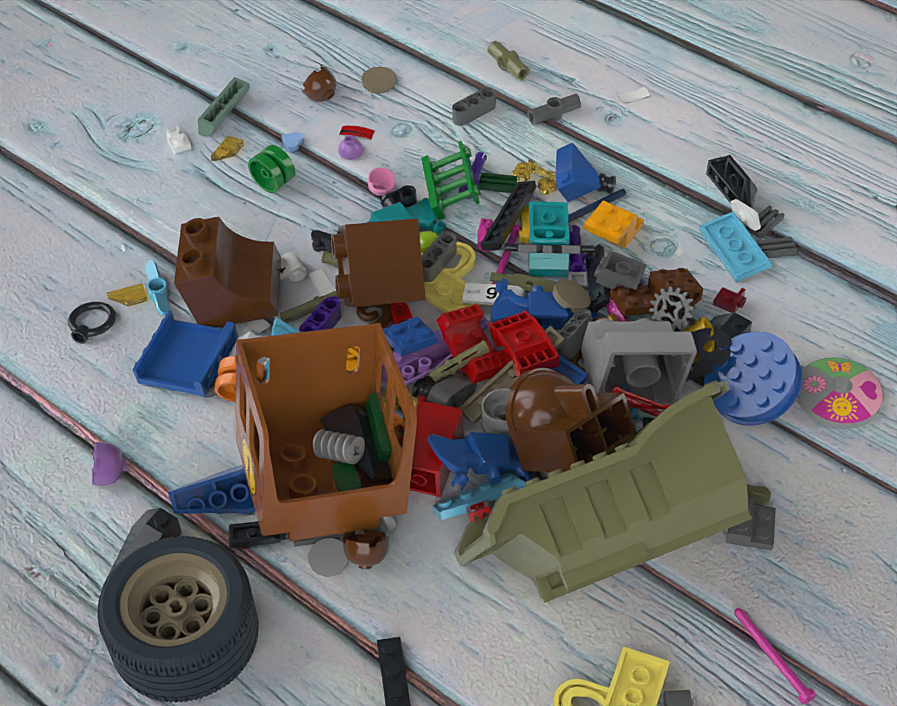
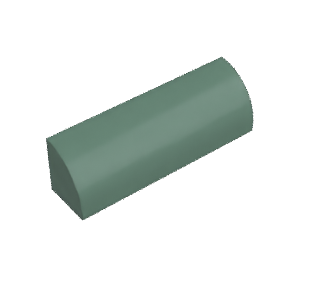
M234 77L198 118V134L202 136L211 135L248 92L250 83Z

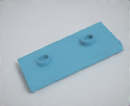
M734 211L699 226V231L735 282H739L771 267L770 260Z

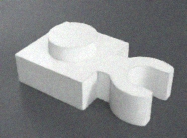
M178 126L175 127V132H170L169 129H166L168 143L174 154L191 149L185 133H180Z

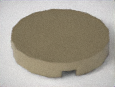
M373 67L363 73L362 85L371 93H386L391 87L392 89L395 87L396 75L389 68Z
M561 279L553 287L552 293L555 300L563 308L567 309L568 307L572 309L571 312L576 313L587 309L591 303L587 291L574 281Z

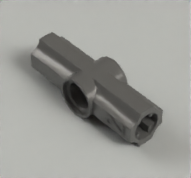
M577 93L561 99L551 97L547 100V104L528 110L527 116L532 125L548 119L558 121L562 118V114L581 108V101Z

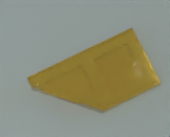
M227 136L211 155V161L234 157L244 146L243 140Z
M143 283L107 292L109 300L126 306L148 301Z

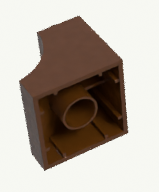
M219 216L208 219L194 218L187 223L181 224L174 284L197 324L217 328L225 326L227 321L238 324L278 316L281 256L274 241H257L243 237L229 229Z

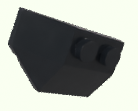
M727 155L708 160L706 175L730 204L731 201L737 199L753 208L757 193L756 185L733 157Z

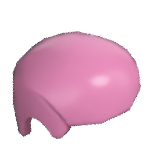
M374 168L368 176L369 190L377 196H384L387 193L393 192L396 185L394 173L387 168Z

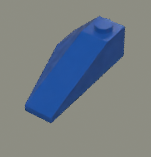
M573 142L557 150L555 173L557 188L567 202L573 201L601 187L599 174Z
M243 465L168 491L174 514H248L255 511Z

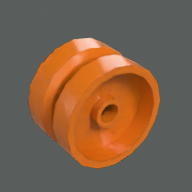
M235 356L223 358L219 363V376L216 378L214 390L224 400L236 403ZM257 362V381L263 382L265 368L261 363Z

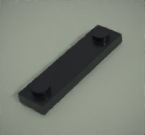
M600 244L594 247V253H587L585 255L588 290L591 301L590 310L595 313L610 302L608 288L597 283V277H594L597 266L600 264L602 257L605 256L604 247Z

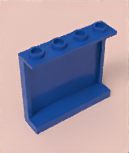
M168 311L165 318L161 320L159 328L152 335L148 346L144 348L140 359L133 367V373L139 384L205 397L217 377L220 361L228 357L239 337L236 325L233 322L227 321L224 328L221 329L174 320L172 311Z

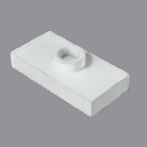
M737 199L731 201L732 211L735 212L743 224L754 231L760 229L757 211Z

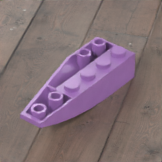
M483 315L479 324L484 331L489 326L488 323L491 322ZM440 329L434 331L438 336L437 344L402 357L396 351L392 352L406 386L429 375L430 371L444 364L445 360L453 358L443 340ZM382 364L381 378L387 383V371L384 364Z

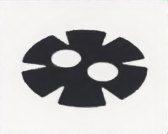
M712 328L691 332L697 353L700 354L699 360L692 363L691 368L693 367L691 376H702L713 372L711 362L719 367L726 362L731 354V350L721 348L732 344L731 338L727 333L718 329L710 337ZM708 341H716L718 343L717 348L711 352L704 351L703 346Z

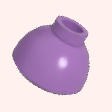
M353 135L345 136L338 147V154L348 160L356 159L363 153L361 142Z

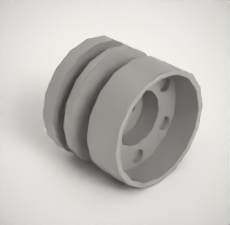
M496 389L489 392L481 403L483 433L507 435L508 442L513 443L506 420V404L510 389Z

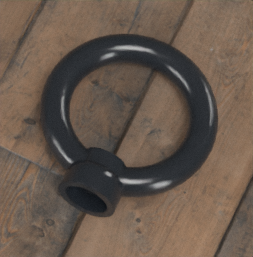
M98 301L84 303L76 307L68 317V326L72 331L71 337L74 341L83 344L87 341L88 337L105 333L114 325L116 312L109 304ZM99 309L108 314L107 321L96 328L89 329L85 325L78 326L76 324L77 317L89 310Z

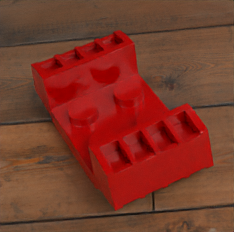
M478 304L442 313L436 319L442 332L443 340L453 357L458 356L483 340L490 350L489 353L471 359L466 366L461 368V371L466 373L473 384L491 379L511 361L505 349L495 351L479 322L484 313ZM475 351L474 353L470 354L469 356L463 358L461 361L467 359L468 357L474 355V354L477 353V352Z
M526 310L505 319L488 323L491 339L496 347L503 346L513 360L514 373L517 377L534 368L552 369L559 367V354L552 345L551 339L534 316H531Z

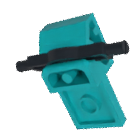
M529 202V243H505V252H527L529 276L568 277L569 253H594V245L569 244L568 202Z

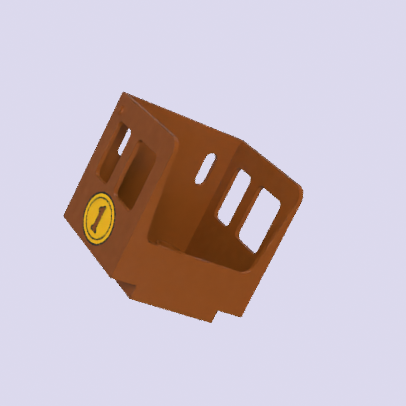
M376 323L236 340V443L262 536L287 532L289 541L377 528L380 525L381 517L407 514L417 415L414 403L381 324ZM357 346L359 347L358 366L355 370L348 371L346 370L347 351L349 348ZM263 357L269 358V378L264 382H258L257 361ZM382 364H384L388 376L385 406L380 395ZM377 393L391 447L388 466L392 481L389 483L372 480L355 463L352 465L355 467L360 479L361 489L338 492L332 478V467L340 461L319 458L313 450L315 434L321 429L325 430L320 419L348 404L365 406L368 395ZM396 396L405 416L402 450L393 428Z

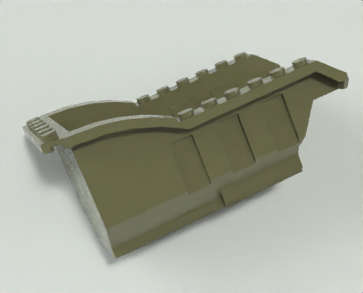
M712 381L704 385L703 388L686 395L662 411L644 428L638 430L636 435L608 454L605 451L593 456L594 461L585 464L584 460L570 465L571 470L566 472L558 469L547 474L549 478L540 481L539 477L525 482L526 487L517 490L516 486L502 491L503 496L496 500L490 516H485L483 513L484 518L480 520L478 515L474 516L475 521L466 525L454 552L460 566L493 554L514 570L531 578L537 587L541 599L546 603L752 519L748 510L747 477L713 402L730 390L727 381Z

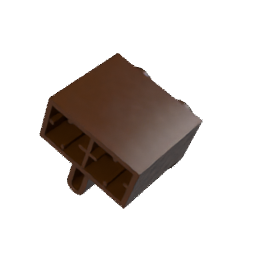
M418 218L346 224L338 227L337 234L331 235L333 258L337 259L339 274L335 276L336 295L338 300H344L346 306L359 307L426 300Z
M534 368L521 374L512 385L507 398V425L523 471L553 472L562 469V472L571 470L570 465L584 460L585 464L594 461L593 456L605 451L608 454L637 434L624 393H596L591 384H575L565 375L549 368Z

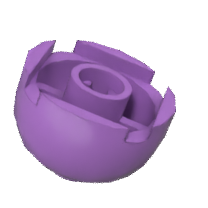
M95 442L92 485L105 486L113 484L119 479L121 471H126L127 460L122 458L121 450L116 445L108 442Z

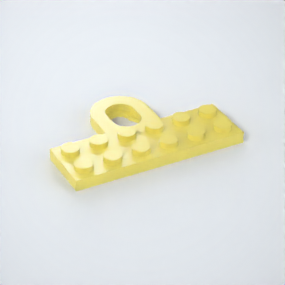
M457 242L456 255H461L462 258L456 267L444 268L433 281L424 282L426 301L443 313L474 305L462 303L466 282L461 278L474 268L476 262L474 250L464 243Z
M623 646L610 688L583 679H571L562 683L557 688L554 694L553 706H572L571 700L576 696L594 699L601 706H657L670 661Z

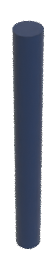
M622 188L569 214L568 223L596 210L602 201L611 203L625 196V189Z

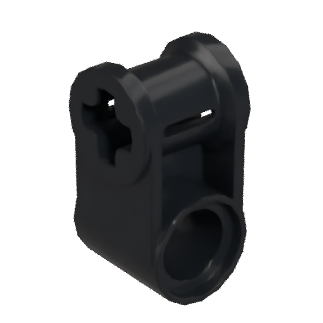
M406 185L385 194L380 200L381 206L385 208L398 202L404 207L417 204L415 187Z

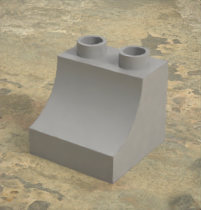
M647 318L630 322H614L611 319H599L595 322H588L581 346L585 371L588 374V384L594 387L596 393H611L616 386L626 391L625 386H622L621 383L627 382L631 393L660 404L668 405L678 401L697 353L691 332H674L670 321H653Z

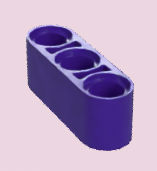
M334 296L325 298L300 325L299 331L308 332L333 329L342 317L340 300Z

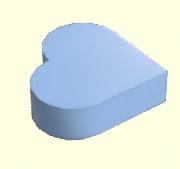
M300 132L281 135L283 144L289 152L297 151L299 145H302L304 142L303 134Z

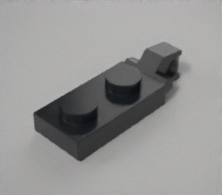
M258 521L229 525L230 549L275 544L281 542V540L289 539L287 532L262 536Z

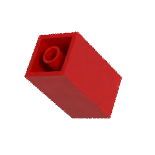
M421 401L416 412L417 426L409 490L441 498L451 470L437 457L427 438L429 435L434 434L452 440L462 439L464 437L463 410L456 407L439 405L434 402Z

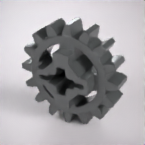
M671 286L668 292L665 288H662L661 295L659 293L654 294L657 300L650 301L654 308H650L649 311L655 314L651 317V320L665 321L663 317H668L673 321V323H670L673 331H675L676 326L679 330H682L683 323L689 325L688 318L694 317L690 313L691 310L695 309L694 306H690L693 298L687 299L686 297L689 293L684 292L682 294V288L680 287L674 291L673 286ZM671 295L679 297L681 301L674 300ZM663 301L662 309L659 310V305ZM675 305L676 309L674 310V313H669L668 309L671 306ZM685 308V314L682 318L681 312L682 309Z

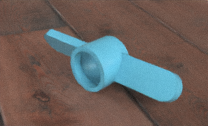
M151 260L145 266L149 280L147 290L150 300L156 303L158 313L166 316L168 311H171L167 300L169 297L167 283L161 278L157 264Z

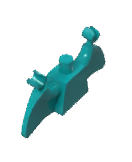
M423 198L417 204L410 207H404L398 202L371 213L370 220L366 222L418 218L419 227L428 230L432 229V232H435L437 235H440L446 228V224L443 221H437L434 224L436 216L431 209L429 198Z

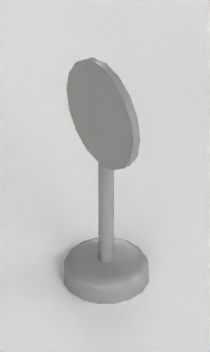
M392 516L380 518V523L386 530L392 531L397 528ZM360 530L356 534H362L364 531ZM324 538L317 541L311 547L308 554V562L311 569L316 574L324 577H331L341 573L349 561L344 553L343 542L335 538Z

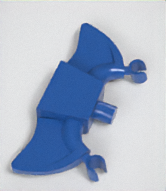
M502 278V283L496 280L495 290L501 294L496 298L491 309L490 319L492 322L526 310L531 316H534L544 329L551 326L553 329L561 330L565 323L575 314L571 312L572 309L568 307L567 309L563 308L555 300L552 292H544L542 286L533 287L527 297H522L515 294L511 289H507L508 280L506 278ZM590 310L593 320L599 317L597 313Z
M470 432L465 439L458 440L447 439L434 434L429 435L427 438L437 457L451 471L456 473L451 485L454 487L458 483L461 486V490L464 489L469 481L467 476L469 468L476 475H488L491 484L501 482L502 474L505 470L514 472L521 480L524 479L526 482L536 478L529 476L533 471H523L514 444L508 442L507 435Z

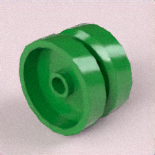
M276 145L267 146L248 162V169L254 181L263 190L270 193L279 190L283 184L293 179L296 174L290 157Z

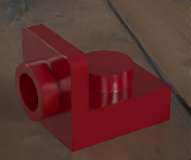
M722 287L714 298L713 305L730 313H736L738 308H743L747 297H744L746 289L741 288L738 293Z

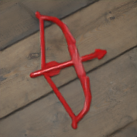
M617 386L611 391V393H624L629 408H637L651 416L657 417L661 413L657 409L665 410L671 406L624 391Z

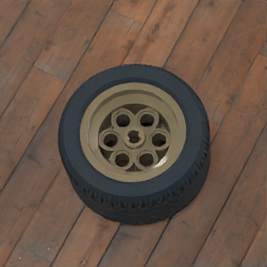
M189 536L168 537L138 548V550L126 556L112 570V573H110L102 587L98 601V625L117 672L131 688L151 699L164 702L174 701L175 703L188 702L189 700H198V698L202 699L204 696L212 695L213 692L216 693L222 687L224 688L230 684V681H233L244 670V667H246L252 657L257 643L259 630L258 615L246 571L231 552L207 539Z

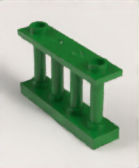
M462 141L458 142L459 152L436 162L431 161L428 155L421 157L430 206L438 220L446 218L444 210L447 206L466 198L472 197L476 205L480 203L478 196L481 193L479 187L475 184L470 162L472 154L469 147H465ZM462 159L463 164L440 174L436 173L439 168ZM465 172V177L442 187L439 186L442 180ZM466 184L468 185V190L444 200L441 198L449 191Z

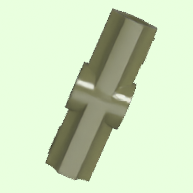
M496 40L491 42L488 47V53L497 60L499 68L503 71L508 70L519 80L525 79L529 74V68L519 60L517 52L514 50L509 51Z

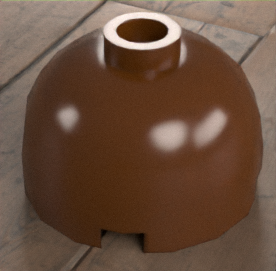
M320 67L321 70L319 72L314 70L303 83L305 89L302 92L312 101L323 102L330 100L335 95L336 79L326 67Z
M364 529L362 534H356V531L346 532L343 535V549L351 563L358 565L360 569H371L373 565L383 561L389 548V536L386 537L385 532L372 529Z

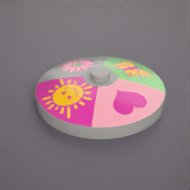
M830 357L816 360L802 370V386L797 400L804 412L815 421L833 428L852 429L863 426L876 417L883 401V390L876 376L863 365L849 359Z

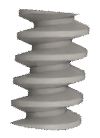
M321 429L315 434L313 439V450L316 456L342 463H357L365 449V442L362 437L348 436L339 432L333 433L332 431Z

